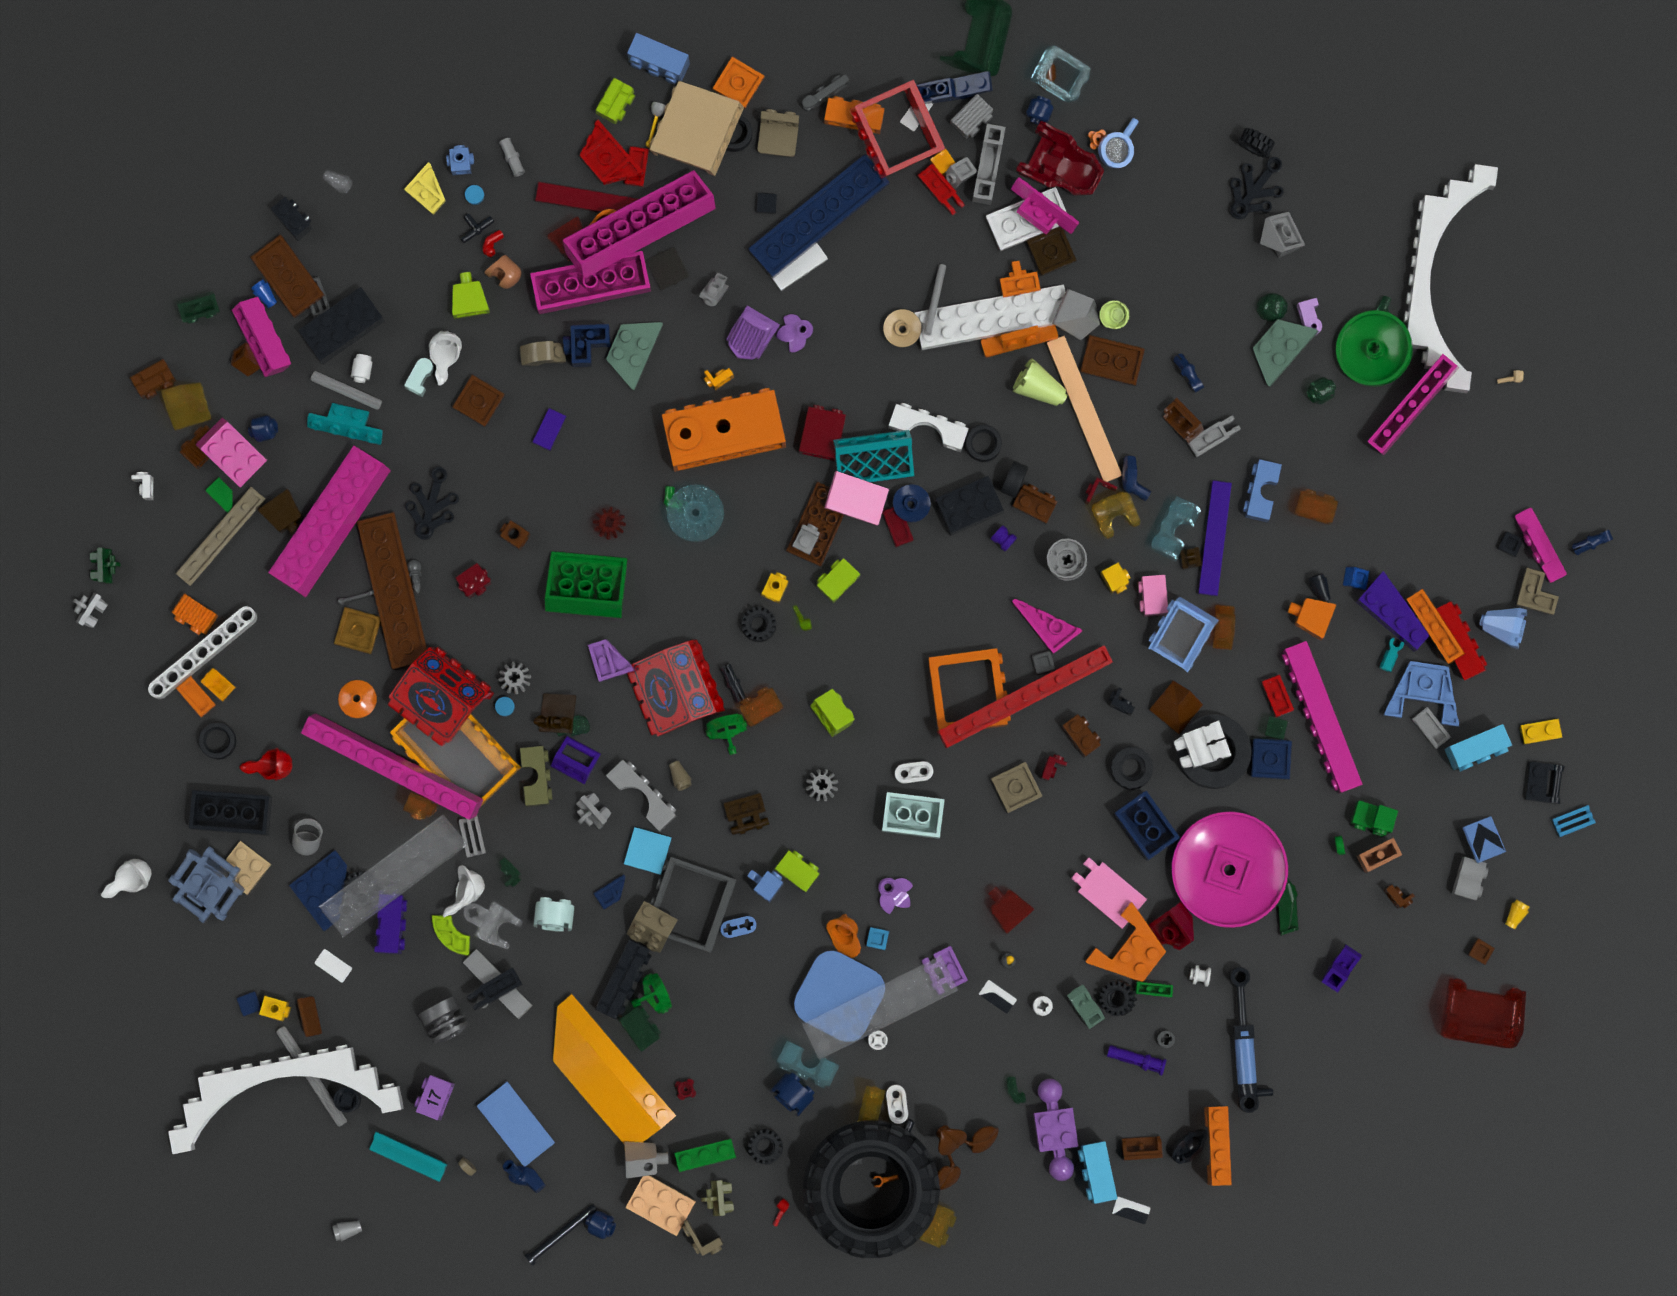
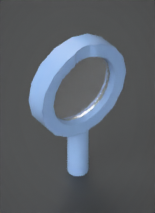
M1132 118L1123 133L1113 132L1101 139L1098 146V154L1104 165L1110 168H1122L1132 160L1134 146L1129 136L1139 122L1137 119Z

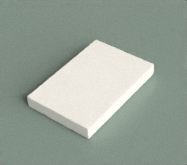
M816 243L772 279L780 291H783L826 262L828 258L818 243Z

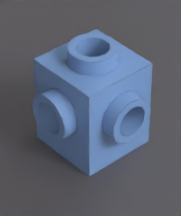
M464 145L454 146V149H449L450 155H446L447 166H451L452 175L472 174L471 164H474V155L470 153L469 148H465Z

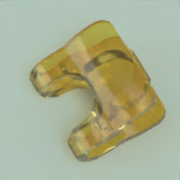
M1119 492L1092 505V512L1106 539L1114 536L1112 521L1118 515H1124L1132 527L1141 524L1129 493Z

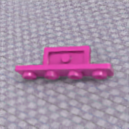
M1019 177L1017 178L1011 190L1025 201L1016 213L1046 235L1055 224H1058L1070 234L1074 232L1079 221L1030 186L1026 181Z
M1528 508L1515 515V519L1524 534V541L1527 546L1531 547L1532 555L1535 561L1540 564L1549 583L1566 576L1567 573L1533 509Z

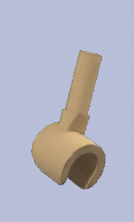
M1519 370L1513 371V377L1497 379V383H1520L1523 381L1524 372Z

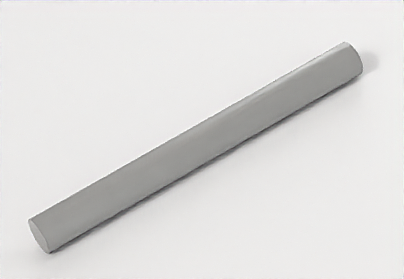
M940 264L938 267L924 334L928 336L932 333L946 271V265Z

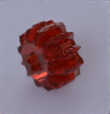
M609 507V513H606L605 508H602L603 515L596 513V517L600 520L593 521L594 524L599 525L594 529L596 532L602 530L599 534L600 537L607 533V540H610L611 534L616 539L618 538L617 531L621 534L624 532L620 527H625L626 523L620 521L625 519V516H618L620 513L619 509L613 513V508ZM608 519H610L611 521L614 520L615 522L612 523V524H613V527H610V528H609L608 525H607V527H606V526H605V525L607 524V521H606V520H608Z

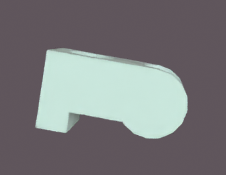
M421 358L417 361L404 385L405 389L423 397L426 391L422 386L434 370L429 359Z

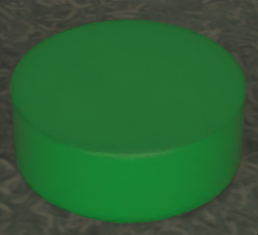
M1342 835L1335 836L1338 855H1344L1345 848Z

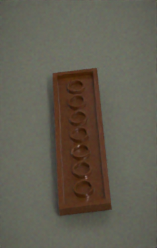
M393 512L357 521L391 667L392 670L410 666L427 650V645L396 516Z

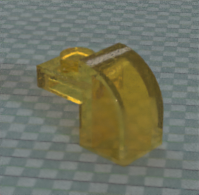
M866 1086L858 1121H878L885 1090Z

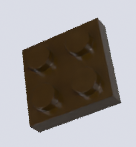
M1061 226L1049 231L1047 235L1043 233L1027 240L1028 247L1041 276L1077 261Z

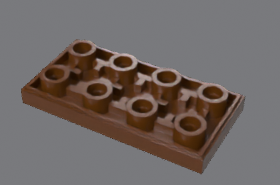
M817 482L786 552L821 567L844 515L824 508L830 487ZM803 524L806 526L811 524L817 527V531L820 533L810 555L792 547Z

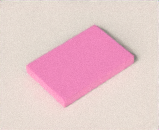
M835 471L824 508L878 526L889 489Z

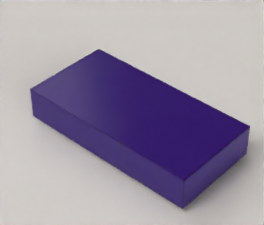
M549 408L533 443L551 451L566 416Z

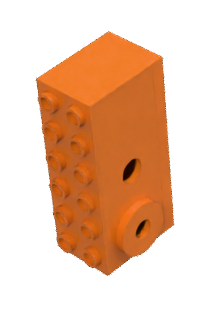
M770 388L761 389L757 394H751V392L740 394L739 398L734 399L732 396L724 397L720 402L716 403L713 400L702 403V406L687 405L684 406V410L669 409L665 411V414H662L674 472L786 448V440L775 391H770ZM721 425L730 427V430L726 433H720L717 429Z

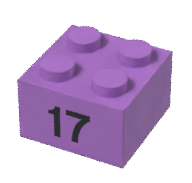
M434 1075L425 1078L422 1085L424 1092L422 1096H418L414 1106L417 1108L416 1112L435 1120H441L455 1084Z

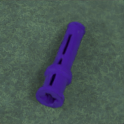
M1110 1045L1107 1054L1109 1058L1142 1067L1143 1071L1157 1072L1160 1076L1163 1075L1167 1059L1161 1060L1151 1057V1054H1146L1145 1056Z

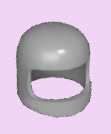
M303 819L295 825L292 846L297 853L309 856L318 850L323 834L321 825L313 819ZM301 825H312L319 830V838L311 832L303 831L296 834V831Z

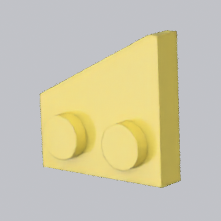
M429 162L404 189L432 215L446 202Z

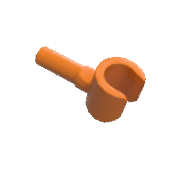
M899 1175L889 1177L874 1176L872 1179H881V1183L874 1185V1187H881L883 1183L898 1180Z

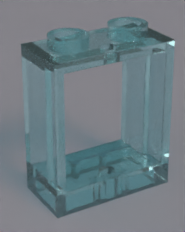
M1051 45L1045 50L1030 79L1065 102H1072L1080 96V88L1088 81L1091 68L1057 46ZM1056 56L1081 71L1069 93L1045 78Z

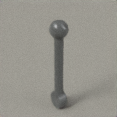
M374 591L348 598L341 597L337 602L339 605H343L351 600L372 596Z

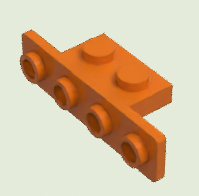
M1038 325L1002 334L1001 336L981 340V345L985 357H991L1058 339V333L1055 325L1038 328Z

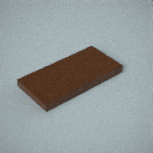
M281 234L250 257L294 318L325 296Z

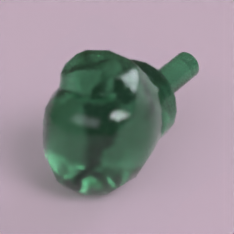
M579 715L574 716L571 736L587 734L590 731V724L587 718ZM557 733V734H558V737H560V736L565 735V734H568V733Z

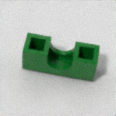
M732 1139L677 1152L675 1157L679 1172L733 1159L736 1158Z

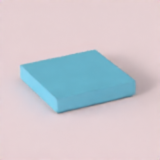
M634 827L624 865L661 875L672 838Z

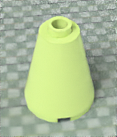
M1030 359L1025 364L1027 369L1019 373L1013 385V392L1054 406L1062 405L1067 398V394H1065L1066 389L1034 359Z

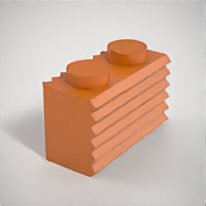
M186 594L182 596L172 611L176 621L182 625L185 622L191 625L190 630L198 635L201 632L206 635L218 618L217 614Z

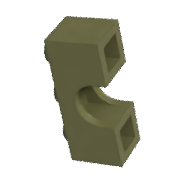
M544 746L520 748L522 768H532L538 773V780L534 785L524 786L526 807L550 805L549 800H553L552 788L548 789V781H551L550 769H546V762H549L548 750H544Z

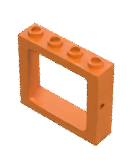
M997 648L928 658L938 731L954 723L945 721L938 668L944 665L990 660L996 700L1007 696V690L1003 691L1002 683H1006L1005 674L1000 671V664H1003L1002 653H998ZM1008 716L985 729L1007 726L1008 721H1011V717Z

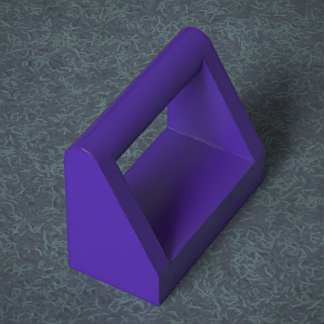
M567 736L554 756L551 767L585 785L601 754ZM569 745L594 758L589 767L564 755L563 752L566 746Z

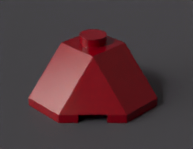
M1182 902L1148 925L1162 945L1168 944L1173 946L1174 949L1181 950L1194 941L1193 917Z

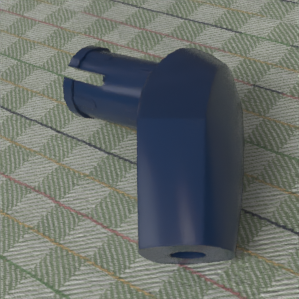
M1126 456L1123 459L1122 467L1123 490L1127 494L1133 493L1143 501H1146L1151 494V490L1137 483L1136 457Z
M507 1160L503 1164V1169L509 1174L508 1177L512 1183L528 1186L535 1193L540 1192L546 1186L535 1170L516 1166L512 1160Z

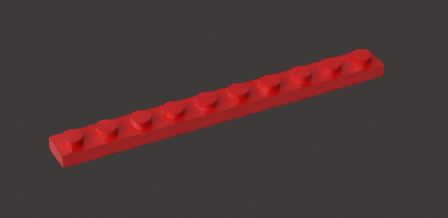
M1104 645L937 731L945 748H948L1113 663Z

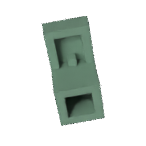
M1083 984L1073 989L1067 995L1071 1005L1089 1029L1105 1019L1100 1008L1093 1001Z

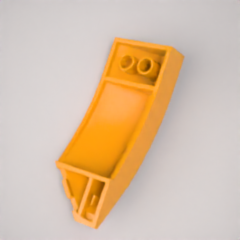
M573 994L569 995L557 1006L553 1062L623 1144L624 1142H644L676 1116Z

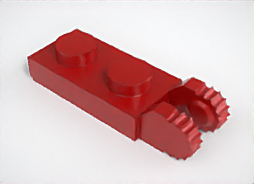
M933 163L918 174V178L951 215L956 213L955 209L948 203L951 197L960 208L965 206L956 194V190Z

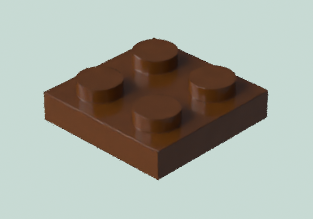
M472 375L453 405V409L486 428L505 394Z

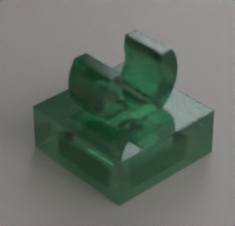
M1269 716L1264 736L1284 740L1288 721Z

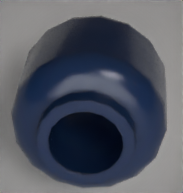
M1041 96L1031 99L1026 111V115L1031 118L1030 122L1038 125L1040 121L1047 123L1050 120L1054 109L1051 100Z
M268 415L254 418L251 421L250 427H248L249 435L252 438L254 437L257 442L274 439L276 433H278V424L274 418L272 419Z
M596 1211L593 1215L590 1214L586 1220L588 1233L600 1239L611 1237L616 1228L614 1218L602 1211Z

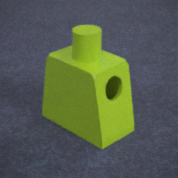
M471 272L461 273V284L453 285L452 313L454 319L490 313L480 281L472 282Z

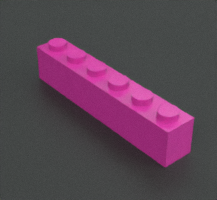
M1442 354L1367 442L1385 455L1459 367Z

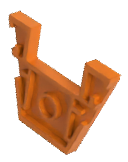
M1130 902L1120 916L1135 926V930L1112 959L1095 947L1085 962L1143 982L1166 953V950L1134 903Z

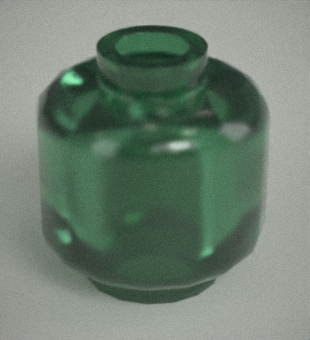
M1320 377L1308 385V398L1314 404L1323 405L1334 398L1336 385L1333 380Z

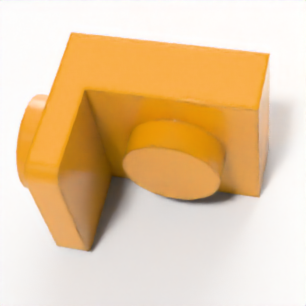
M730 368L727 370L722 369L713 378L709 371L706 370L704 371L706 377L703 379L709 388L713 386L717 390L733 379L734 374Z

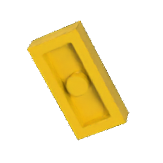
M1559 719L1520 726L1523 745L1562 738Z

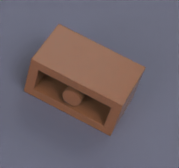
M1392 838L1356 857L1364 872L1367 873L1401 856L1402 853L1395 839Z

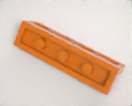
M1424 589L1407 598L1408 603L1448 664L1453 663L1454 660L1465 654Z

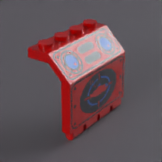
M697 640L675 645L632 664L635 671L627 673L630 683H637L632 688L638 702L644 701L643 704H640L644 718L651 719V721L647 722L651 735L657 734V736H662L695 720L725 711L723 700L716 689V682L710 674L709 664L703 656L702 646Z
M437 646V648L429 647L410 665L389 695L391 700L388 706L397 713L404 709L401 716L413 725L419 720L416 728L427 736L434 732L431 739L442 747L446 742L450 743L472 711L484 699H491L494 692L490 690L491 686L484 681H478L472 671L468 669L465 671L460 667L462 664L459 661L447 657L446 651Z

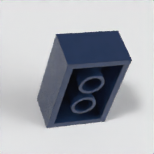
M1147 791L1113 814L1146 861L1180 838Z

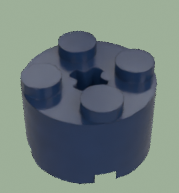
M793 1072L791 1074L785 1073L772 1087L770 1092L771 1094L775 1092L777 1094L775 1098L790 1112L794 1109L797 1112L795 1115L799 1117L814 1100L813 1095L815 1092L807 1085L805 1087L799 1083L800 1078Z

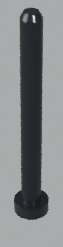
M594 1204L590 1205L533 1253H527L524 1256L534 1266L536 1259L586 1220L590 1214L592 1215L597 1210V1207Z

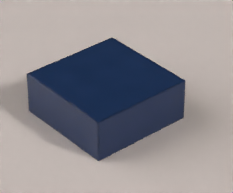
M255 991L237 998L244 1017L261 1010V1004Z

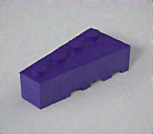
M1384 571L1356 601L1358 605L1400 641L1404 642L1413 652L1430 636Z

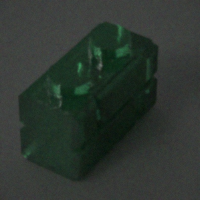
M636 1007L619 1021L641 1052H643L661 1039L659 1036L661 1031L655 1023L651 1025L647 1020L650 1016L644 1008L640 1010L639 1007Z

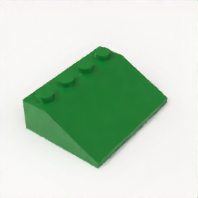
M551 551L545 594V611L622 618L628 558Z

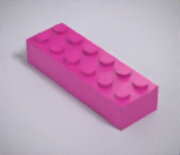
M643 251L634 252L585 279L574 265L530 273L539 314L651 292Z

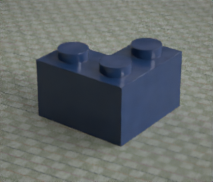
M609 324L572 325L573 367H592V348L611 347Z

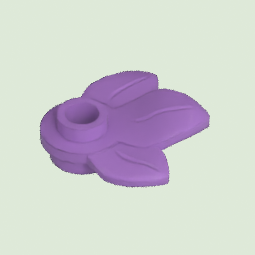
M797 315L784 316L786 325L778 330L776 337L781 341L789 342V350L793 353L805 346L806 339L813 333V326L809 321L801 320ZM802 326L806 327V331L804 333H802L800 330Z
M884 878L880 881L878 886L881 893L880 905L886 913L890 914L895 906L900 908L910 907V898L907 894V891L913 887L910 881L904 878L896 880ZM885 884H890L892 889L886 891L884 889Z

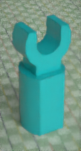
M1395 638L1390 639V649L1386 650L1379 666L1380 669L1390 673L1398 658L1397 652L1404 646V642H1401L1399 647H1395L1393 645Z

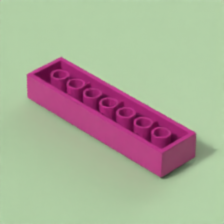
M695 170L563 239L565 253L585 279L716 209L714 196Z
M353 446L268 573L306 598L391 470L377 459Z

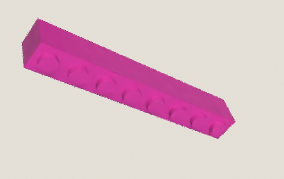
M1307 641L1286 648L1282 655L1285 665L1290 667V679L1292 683L1297 685V697L1299 701L1304 703V715L1306 719L1311 721L1312 726H1310L1313 737L1318 739L1319 744H1317L1320 755L1325 757L1326 762H1324L1327 773L1332 775L1333 780H1331L1334 791L1337 790L1340 794L1363 785Z

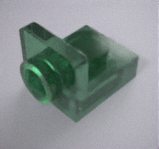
M504 857L499 862L502 865L500 869L507 876L512 875L504 885L508 888L510 886L515 887L521 881L520 876L522 873Z

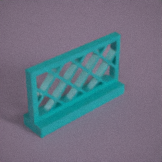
M909 430L833 440L838 472L844 473L846 470H849L854 474L852 477H858V479L867 482L914 476L912 437ZM907 446L908 451L903 457L896 452L899 447ZM881 449H887L890 452L884 459L877 455ZM867 451L871 455L864 462L858 456L862 452ZM849 454L852 458L845 464L840 461V455ZM893 454L900 459L895 466L887 462ZM874 457L881 461L876 469L869 465ZM855 459L862 464L857 471L849 467ZM905 462L909 465L910 471L901 472L898 470V467ZM884 464L891 468L888 474L878 472ZM865 467L872 471L868 477L860 475Z

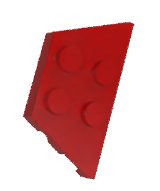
M597 120L592 134L587 139L586 146L583 147L579 155L580 158L603 185L642 176L644 174L642 169L603 124Z

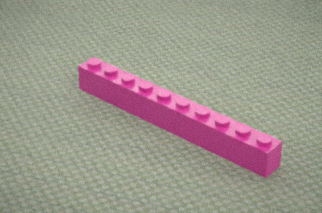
M318 714L308 716L301 734L469 820L477 816L484 800Z

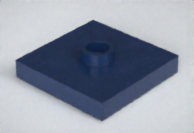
M1253 739L1251 777L1289 780L1292 741Z

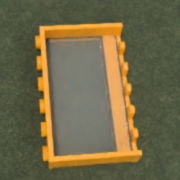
M472 714L467 718L450 743L446 742L442 747L431 739L434 732L427 736L416 728L419 720L413 725L404 718L390 732L393 735L392 739L399 746L402 745L406 749L405 753L412 760L415 759L419 763L418 766L484 799L482 805L521 769L515 760Z

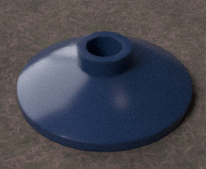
M909 484L901 487L893 498V509L896 515L906 522L922 520L929 513L931 507L928 493L918 485ZM912 502L914 507H908L907 503Z

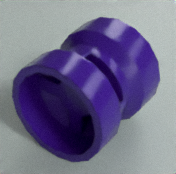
M1004 525L991 538L994 543L1000 545L1004 552L1017 539L1014 534L1009 535L1008 529Z

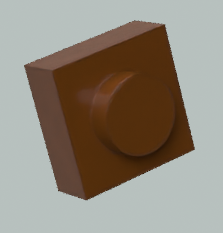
M1477 939L1468 956L1486 965L1495 948Z

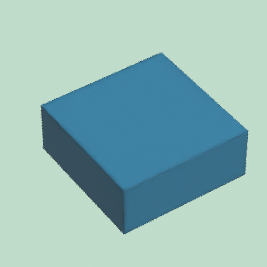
M870 927L866 946L885 950L889 931Z

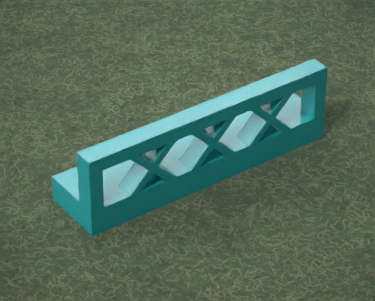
M375 1132L374 1140L369 1148L373 1152L439 1182L448 1166L447 1163L380 1132Z

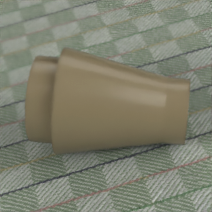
M675 761L669 765L674 787L678 791L689 788L692 785V779L682 767L680 761Z

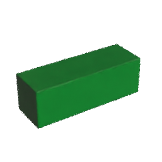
M1136 982V994L1172 998L1173 985Z

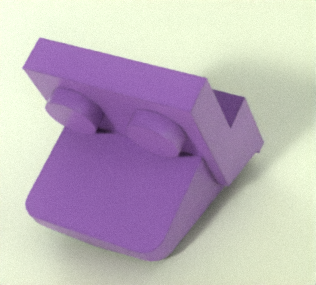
M747 305L732 327L726 340L737 358L759 359L779 329L780 324Z

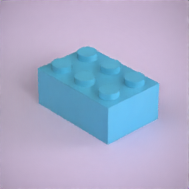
M1502 724L1449 746L1444 750L1453 771L1459 769L1461 772L1472 767V763L1475 761L1477 764L1491 759L1490 755L1492 754L1497 757L1508 752V747L1512 746V743Z
M1100 1141L1081 1145V1150H1078L1080 1162H1084L1085 1169H1082L1084 1181H1088L1089 1188L1086 1189L1088 1200H1092L1094 1204L1116 1200L1117 1194L1106 1142Z

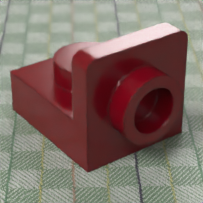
M1055 754L1053 757L1049 756L1041 779L1048 782L1050 778H1054L1057 770L1054 765L1066 767L1067 762L1064 761L1065 758Z

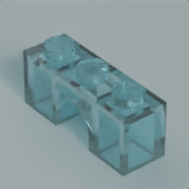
M1176 497L1175 501H1172L1169 506L1167 517L1161 522V529L1158 535H1155L1152 540L1153 550L1176 561L1184 543L1174 536V532L1178 526L1183 524L1193 527L1201 509L1194 503Z
M786 1041L777 1060L780 1063L779 1067L790 1072V1069L798 1072L797 1076L805 1080L810 1077L815 1080V1085L825 1088L826 1085L830 1087L839 1065L821 1058L816 1067L807 1068L801 1062L804 1049Z

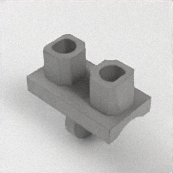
M717 273L715 278L712 277L699 296L703 298L705 304L708 306L717 305L729 287L725 284L727 277Z
M96 593L92 594L86 605L88 597L83 595L80 601L74 599L73 602L77 604L74 612L79 614L81 609L84 608L75 622L82 626L86 625L94 628L98 619L90 615L92 610L95 608L103 613L108 604Z
M594 793L582 796L576 803L580 808L577 813L581 817L578 823L581 825L586 822L589 827L594 824L598 829H601L607 822L611 812L605 806L600 811L594 807L599 802V798Z

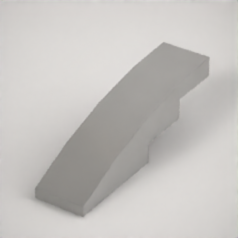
M477 949L463 962L483 984L501 974ZM517 989L499 998L518 1019L533 1006Z

